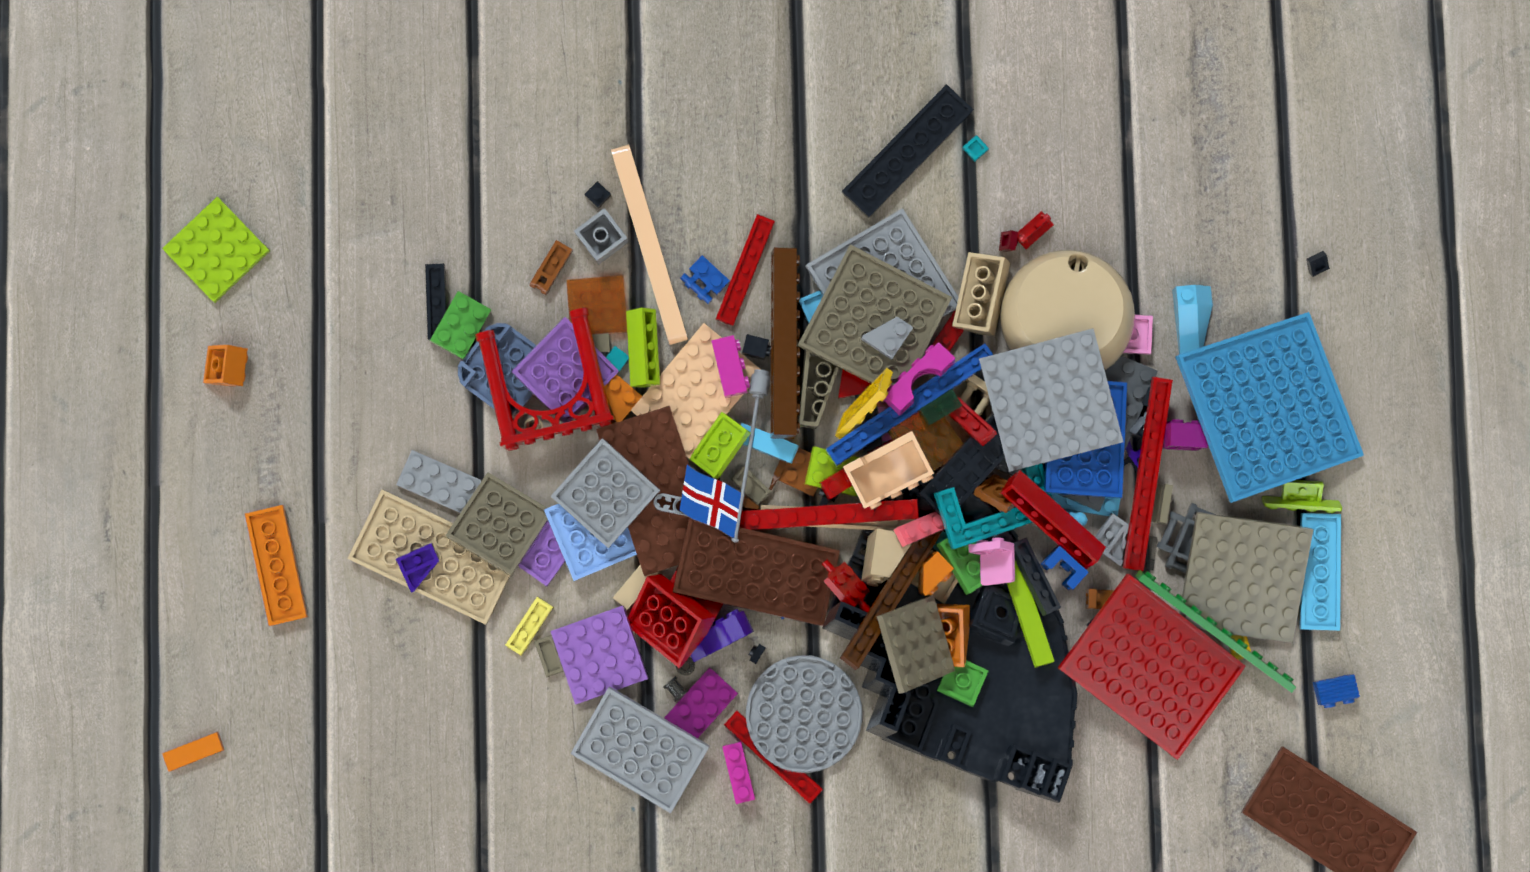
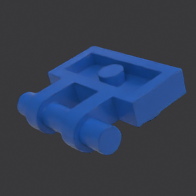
M703 255L689 268L694 275L690 278L684 273L680 278L688 289L691 288L697 294V297L700 300H704L707 304L713 300L708 295L711 290L718 295L730 282ZM699 279L706 285L704 289L696 284Z

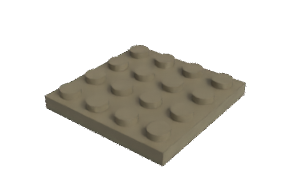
M487 472L447 532L446 537L512 577L548 519L544 512V509H547V507Z
M934 595L877 616L898 693H905L955 671Z

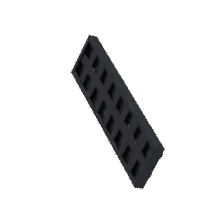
M993 412L985 421L996 430L997 434L983 447L970 436L933 476L934 478L929 480L918 492L939 515L940 512L934 493L954 487L959 505H961L1005 458Z

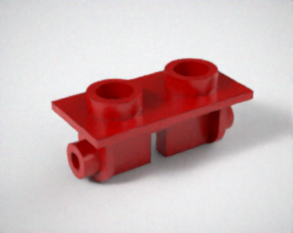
M1041 211L1018 231V242L1025 250L1054 226L1050 221L1051 217L1047 213L1044 214Z

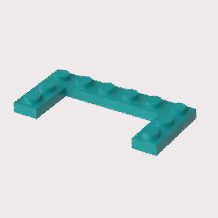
M1042 463L1022 468V472L1044 491L1045 472ZM954 487L934 493L951 549H956L1032 523L1027 516L1014 507L1007 513L1002 511L965 524Z

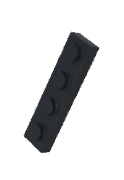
M444 263L425 264L427 337L429 341L447 311L446 270Z
M1027 537L1015 542L1014 559L1042 616L1060 609L1061 606Z

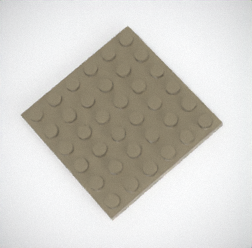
M850 244L797 346L870 384L888 368L893 372L891 384L894 385L899 381L897 378L904 371L908 372L912 368V363L917 358H922L952 297ZM899 317L911 325L913 329L892 360L861 340L862 336Z
M1197 512L1182 597L1187 600L1186 604L1192 607V605H1195L1202 611L1201 615L1207 618L1209 616L1218 623L1216 626L1221 630L1224 627L1234 635L1293 643L1314 529ZM1179 610V614H1181L1184 618L1190 621L1198 629L1207 631Z

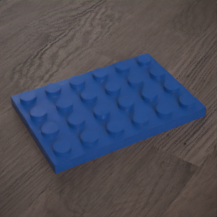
M1108 381L1123 442L1045 462V493L1122 498L1127 382Z

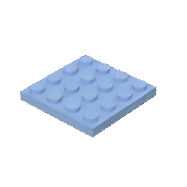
M560 504L544 509L573 581L637 555L628 527L607 548Z

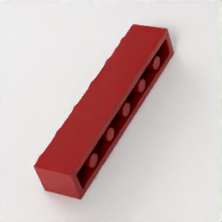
M1021 470L1008 479L1000 492L1007 500L1086 570L1099 561L1106 548L1105 545Z

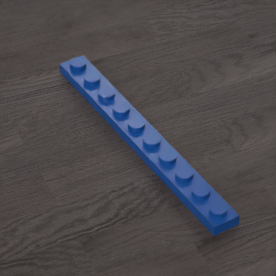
M984 343L957 361L942 376L936 375L912 391L914 403L901 416L891 407H888L826 448V452L835 465L838 466L982 370L979 359L991 356L993 353Z

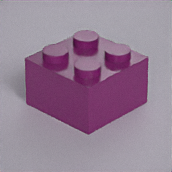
M1173 419L1166 422L1162 449L1199 451L1208 448L1200 421L1194 420L1184 423V420Z

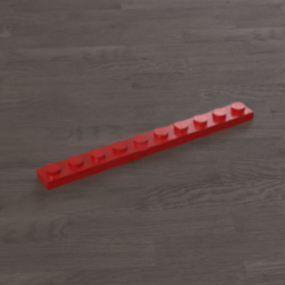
M1152 377L1123 563V568L1144 571L1173 382L1171 379Z
M918 499L882 501L881 505L872 510L870 506L864 509L862 503L742 511L739 527L758 530L918 519Z

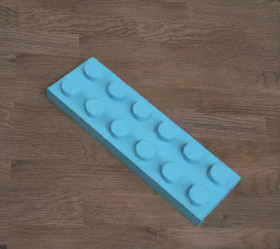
M1301 513L1300 526L1314 530L1300 600L1299 629L1340 631L1341 514Z

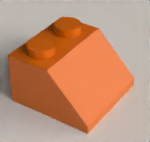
M232 345L208 346L203 383L232 387L243 386L246 377L245 366L248 361V349Z

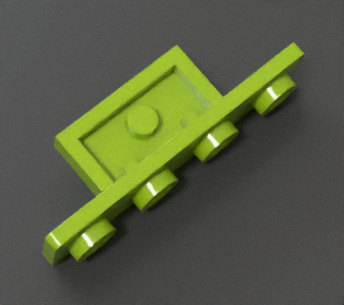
M1294 480L1283 484L1281 497L1262 496L1264 506L1269 509L1286 508L1291 511L1305 509L1310 512L1324 510L1328 513L1342 511V506L1338 500L1322 499L1324 487L1322 481Z

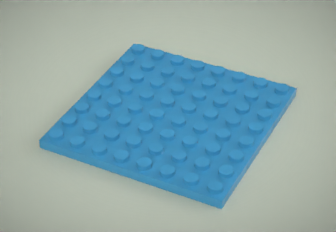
M1309 312L1175 357L1230 503L1364 456Z

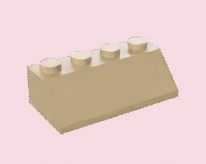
M968 252L953 327L975 334L995 337L1010 268V262L1005 257Z

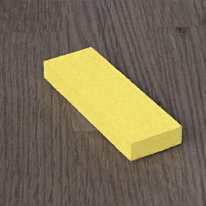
M536 597L505 646L522 656L554 607L541 598Z

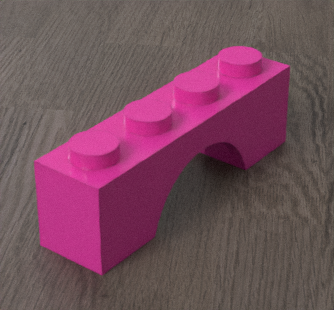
M939 342L935 346L931 345L925 351L926 355L922 359L917 358L912 363V368L908 372L904 371L897 378L899 381L894 385L891 384L887 389L888 395L884 401L899 416L914 403L911 387L918 377L925 374L942 376L955 364V357Z

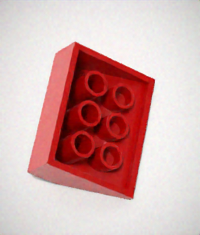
M662 574L647 576L628 616L632 631L674 665L681 668L708 634L715 616L690 596L673 592L674 583Z

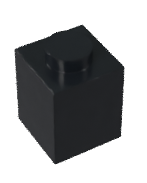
M747 334L742 354L760 360H765L766 356L769 357L771 352L769 339Z

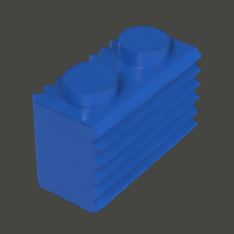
M1354 674L1313 682L1317 704L1324 705V708L1335 707V703L1343 701V704L1354 703V698L1360 697Z

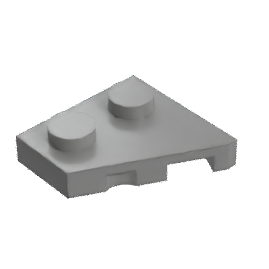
M896 317L862 336L861 340L892 360L913 327L899 317Z
M1111 513L1095 537L1106 546L1103 554L1121 566L1123 564L1122 557L1129 524Z

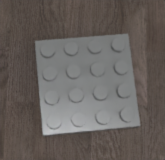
M602 438L551 497L609 548L660 492V489Z

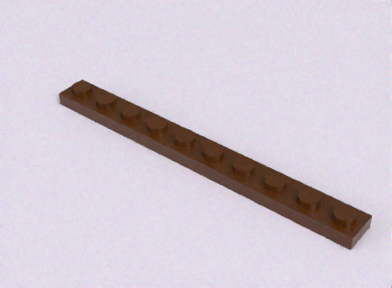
M942 531L912 543L886 582L840 657L841 660L854 670L860 667L881 633L877 616L896 608Z

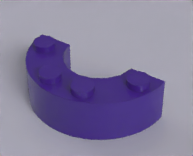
M736 609L726 615L727 619L722 617L713 622L715 626L710 628L708 634L690 655L693 662L754 632L744 610L739 612Z

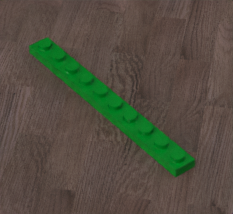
M1139 570L1135 575L1140 582L1292 693L1296 689V686L1292 683L1294 679L1285 672L1283 675L1277 671L1279 668L1272 662H1264L1262 660L1263 656L1257 651H1249L1247 649L1248 645L1241 639L1237 641L1233 639V634L1223 627L1222 630L1216 626L1218 623L1209 616L1207 618L1201 615L1202 611L1195 605H1192V607L1186 604L1187 600L1180 594L1176 596L1170 592L1172 589L1165 583H1157L1155 581L1156 577L1148 571L1144 573Z

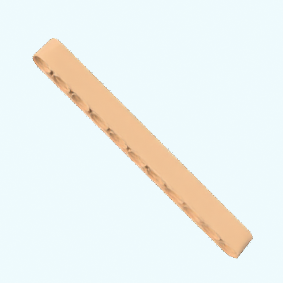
M628 144L612 149L613 159L669 344L672 345L688 340L630 146Z

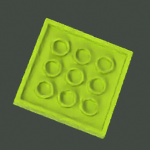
M216 197L162 248L214 303L270 252L219 197Z

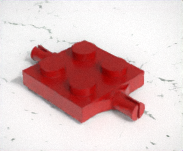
M826 559L821 564L829 572L824 583L840 601L854 607L858 605L861 610L868 612L870 607L864 602V598L870 590L866 584L860 580L845 561L840 566L834 567Z

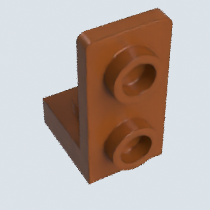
M1086 589L1085 609H1101L1114 590Z

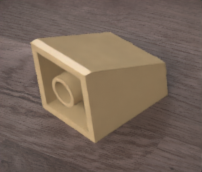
M877 528L867 539L861 581L867 582L869 586L882 584L890 578L911 544L902 547L894 531Z

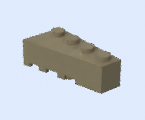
M807 350L804 351L799 400L800 412L797 422L800 423V427L816 429L820 423L839 367Z

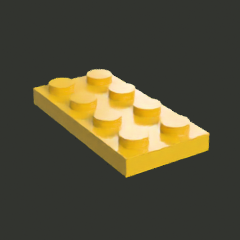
M886 368L843 412L835 434L837 438L841 439L851 433L857 423L860 425L865 419L868 412L872 413L879 401L882 402L887 397V389L892 383L891 377L893 374L890 369Z

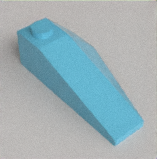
M1176 286L1172 290L1179 355L1204 346L1213 306L1211 286Z

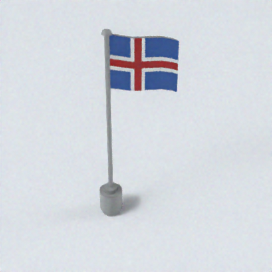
M759 369L754 370L749 388V393L756 400L741 492L722 481L703 475L687 465L680 511L693 520L717 528L732 537V542L734 543L739 541L737 538L759 399L768 396L771 377L769 372Z

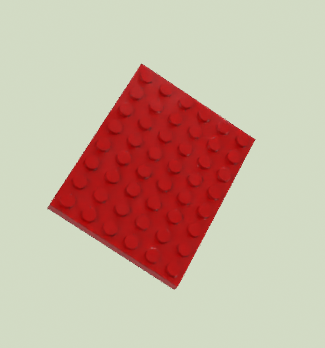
M1126 574L1058 666V669L1178 760L1246 666L1130 574Z

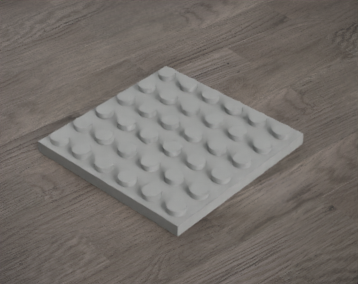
M903 208L805 266L824 295L851 244L951 296L952 299L943 317L956 310L959 297Z
M1094 328L979 359L1009 472L1123 442Z

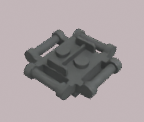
M1194 503L1190 504L1186 517L1171 511L1169 515L1171 518L1161 542L1159 541L1156 546L1170 552L1165 567L1169 569L1174 568L1186 573L1187 565L1175 561L1176 556L1186 560L1189 558L1195 520H1192L1197 512L1214 513L1201 509ZM1177 521H1181L1183 524L1173 547L1169 546L1168 543Z

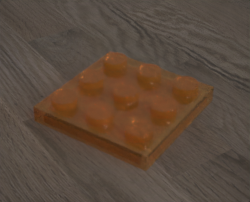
M623 275L566 280L569 312L587 307L592 334L627 333Z
M935 402L888 431L893 441L913 431L933 472L942 467L963 444Z

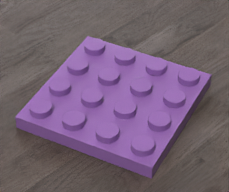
M566 317L511 371L549 410L569 402L577 394L583 381V367L573 324ZM595 347L605 386L619 371ZM587 385L582 397L591 401L589 386ZM578 401L573 407V413L577 415L587 403ZM569 409L565 410L566 414L561 417L560 421L562 423L570 422L574 419L570 416Z
M624 605L551 631L575 705L604 695L609 686L618 690L649 679Z

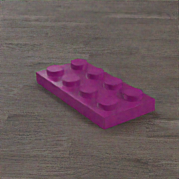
M709 667L664 719L699 738L736 697L738 692Z

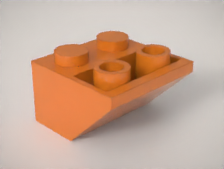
M938 551L932 552L919 569L918 593L920 595L931 596L938 590L937 585L940 582H946L953 575L951 571L954 568Z

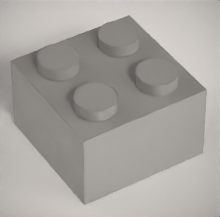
M605 208L574 230L576 236L598 265L629 243L628 238Z

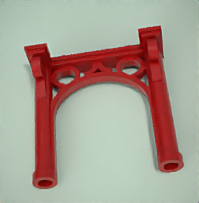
M587 307L569 312L583 367L582 385L569 402L552 410H531L515 402L506 386L494 330L475 334L476 340L480 344L500 430L501 442L499 443L504 449L508 451L517 450L519 445H523V442L525 445L536 443V439L551 440L557 434L562 433V436L574 434L573 430L581 429V432L591 430L594 425L605 427L616 422L615 417L610 412L588 319L590 315ZM587 385L589 386L592 402L582 397ZM578 401L589 405V411L586 414L577 416L573 413V407ZM509 403L520 410L514 420ZM569 409L570 416L576 420L560 424L561 417L566 414L565 410ZM524 414L531 415L534 418V425L530 428L522 429L518 425L519 419ZM537 416H541L542 420L550 421L552 426L537 429L539 425ZM515 429H517V430H518L519 432H521V433H520V434H516Z

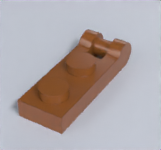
M556 240L529 286L541 290V293L546 296L573 249ZM542 276L547 279L545 284L540 282Z

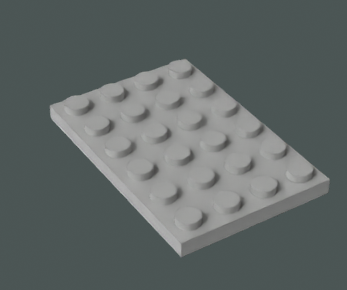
M609 686L571 754L671 813L710 745Z

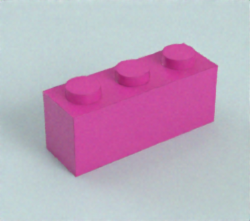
M734 335L711 340L725 398L746 394L750 384L748 376H743L742 370L746 368L744 359L739 358L738 351L741 350L739 339L735 340Z
M742 741L723 745L722 748L736 804L755 800Z

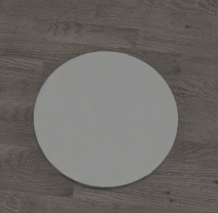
M793 656L774 663L756 680L747 700L746 723L754 745L768 761L788 771L810 773L821 771L836 764L850 751L861 729L862 705L854 683L838 666L828 660L815 656Z

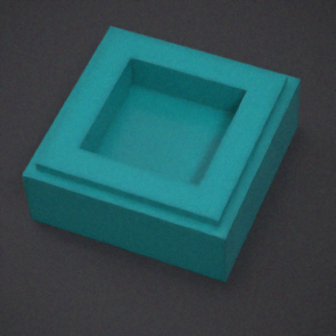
M977 135L962 147L974 162L989 150L988 146Z
M614 346L606 358L620 372L628 362L629 355Z

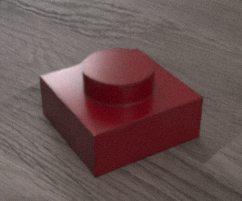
M1017 231L1001 232L999 251H1016L1018 244Z

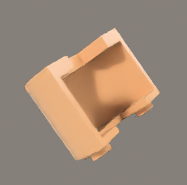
M913 431L843 466L864 509L870 506L871 510L881 505V500L891 496L893 499L902 494V489L908 487L911 490L919 486L918 481L922 480L925 483L934 478L932 476L934 472Z

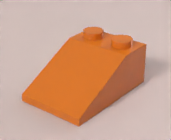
M937 604L954 667H965L970 630V605Z

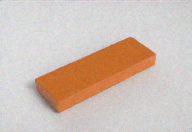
M216 732L162 753L168 772L225 749L219 733Z

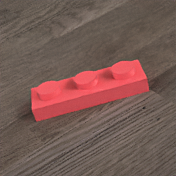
M935 511L894 529V532L902 547H905L945 528L941 516Z

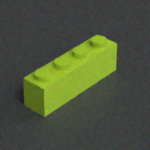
M638 308L626 311L630 387L645 388L660 385L656 309Z

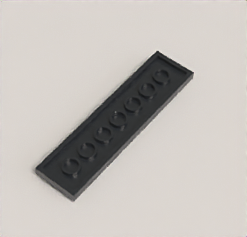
M946 84L841 193L864 215L870 218L960 126L974 109Z

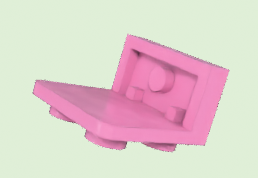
M992 538L991 542L979 540L976 541V544L968 545L969 553L980 555L982 585L989 586L1014 582V543L1006 542L1004 538Z

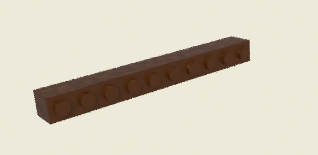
M774 247L771 252V438L794 439L800 431V423L797 422V415L800 412V404L797 403V396L800 393V385L797 384V377L800 375V367L797 366V359L800 356V348L797 347V340L800 337V329L797 328V321L800 319V311L797 310V303L800 300V292L797 291V284L799 285L800 274L797 273L800 256L797 255V248Z

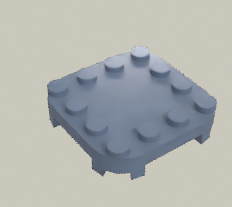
M506 323L489 325L485 331L494 330L508 392L515 402L524 407L534 394L511 371L536 345ZM476 342L463 361H460L458 377L460 383L466 389L494 409L480 344ZM509 403L512 415L520 411Z

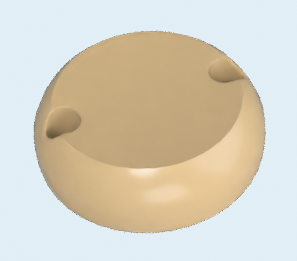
M1075 250L1049 252L1025 264L1015 274L1004 293L1000 315L1003 336L1010 350L1094 328L1104 370L1112 366L1125 351L1132 336L1135 320L1132 295L1123 277L1101 258Z

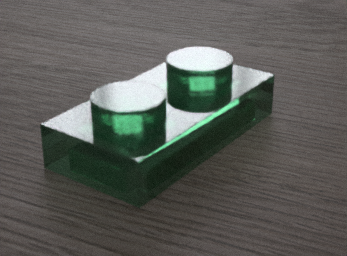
M952 389L918 410L929 426L960 408L962 404Z

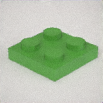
M966 660L965 667H954V672L942 677L937 691L973 707L988 670Z

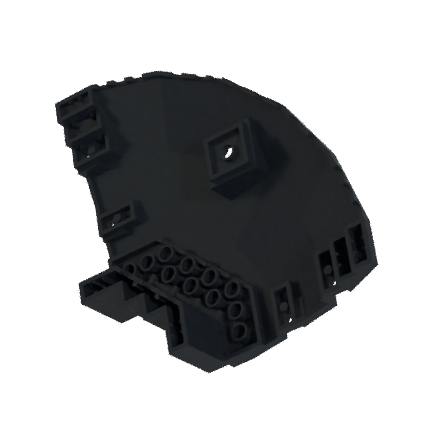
M924 453L934 472L932 476H934L943 466L942 462ZM922 480L918 481L919 486L911 490L908 487L902 489V494L893 499L886 497L881 500L882 502L918 499L919 518L928 515L933 510L918 494L927 483H923ZM974 491L960 505L965 524L1000 512L996 507L975 496ZM1012 529L982 540L991 542L992 538H1004L1006 542L1015 543L1019 541V536ZM866 530L861 531L853 554L847 563L860 580H862L865 555H862L860 550L864 549L866 551L867 539L871 534L866 533ZM888 579L882 584H878V586H869L867 582H864L870 590L865 595L864 602L870 608ZM959 582L956 584L945 604L970 605V630L966 660L988 670L973 707L937 691L942 677L905 693H898L882 633L879 634L860 665L868 669L862 687L879 694L866 728L867 732L877 735L882 740L934 761H941L993 783L999 781L1015 788V790L1060 803L1073 766V733L1076 727L1074 718L1075 710H1077L1078 693L1076 682L1058 669V666L1069 653L1067 647L1068 637L1065 635L1064 620L1059 610L1042 616L1036 604L1055 662L1035 668L1007 583L989 586L982 585L967 595ZM910 584L895 609L930 595H920L918 588ZM834 594L822 629L851 640L868 612L861 610L858 605L854 607L840 601ZM935 599L936 604H943L942 602ZM998 607L1005 610L1004 618L997 615L996 610ZM949 752L953 753V759L948 757ZM1009 773L1014 775L1012 780L1008 777Z

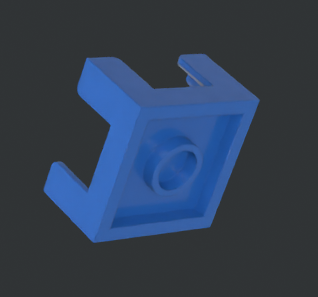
M1060 546L1055 547L1040 564L1045 570H1048L1060 562V566L1065 571H1070L1071 574L1062 583V586L1068 591L1070 589L1073 590L1089 573Z

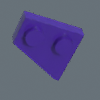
M432 543L396 558L411 593L416 590L440 560Z

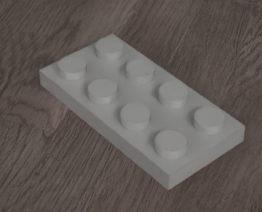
M412 450L396 485L461 513L482 480Z

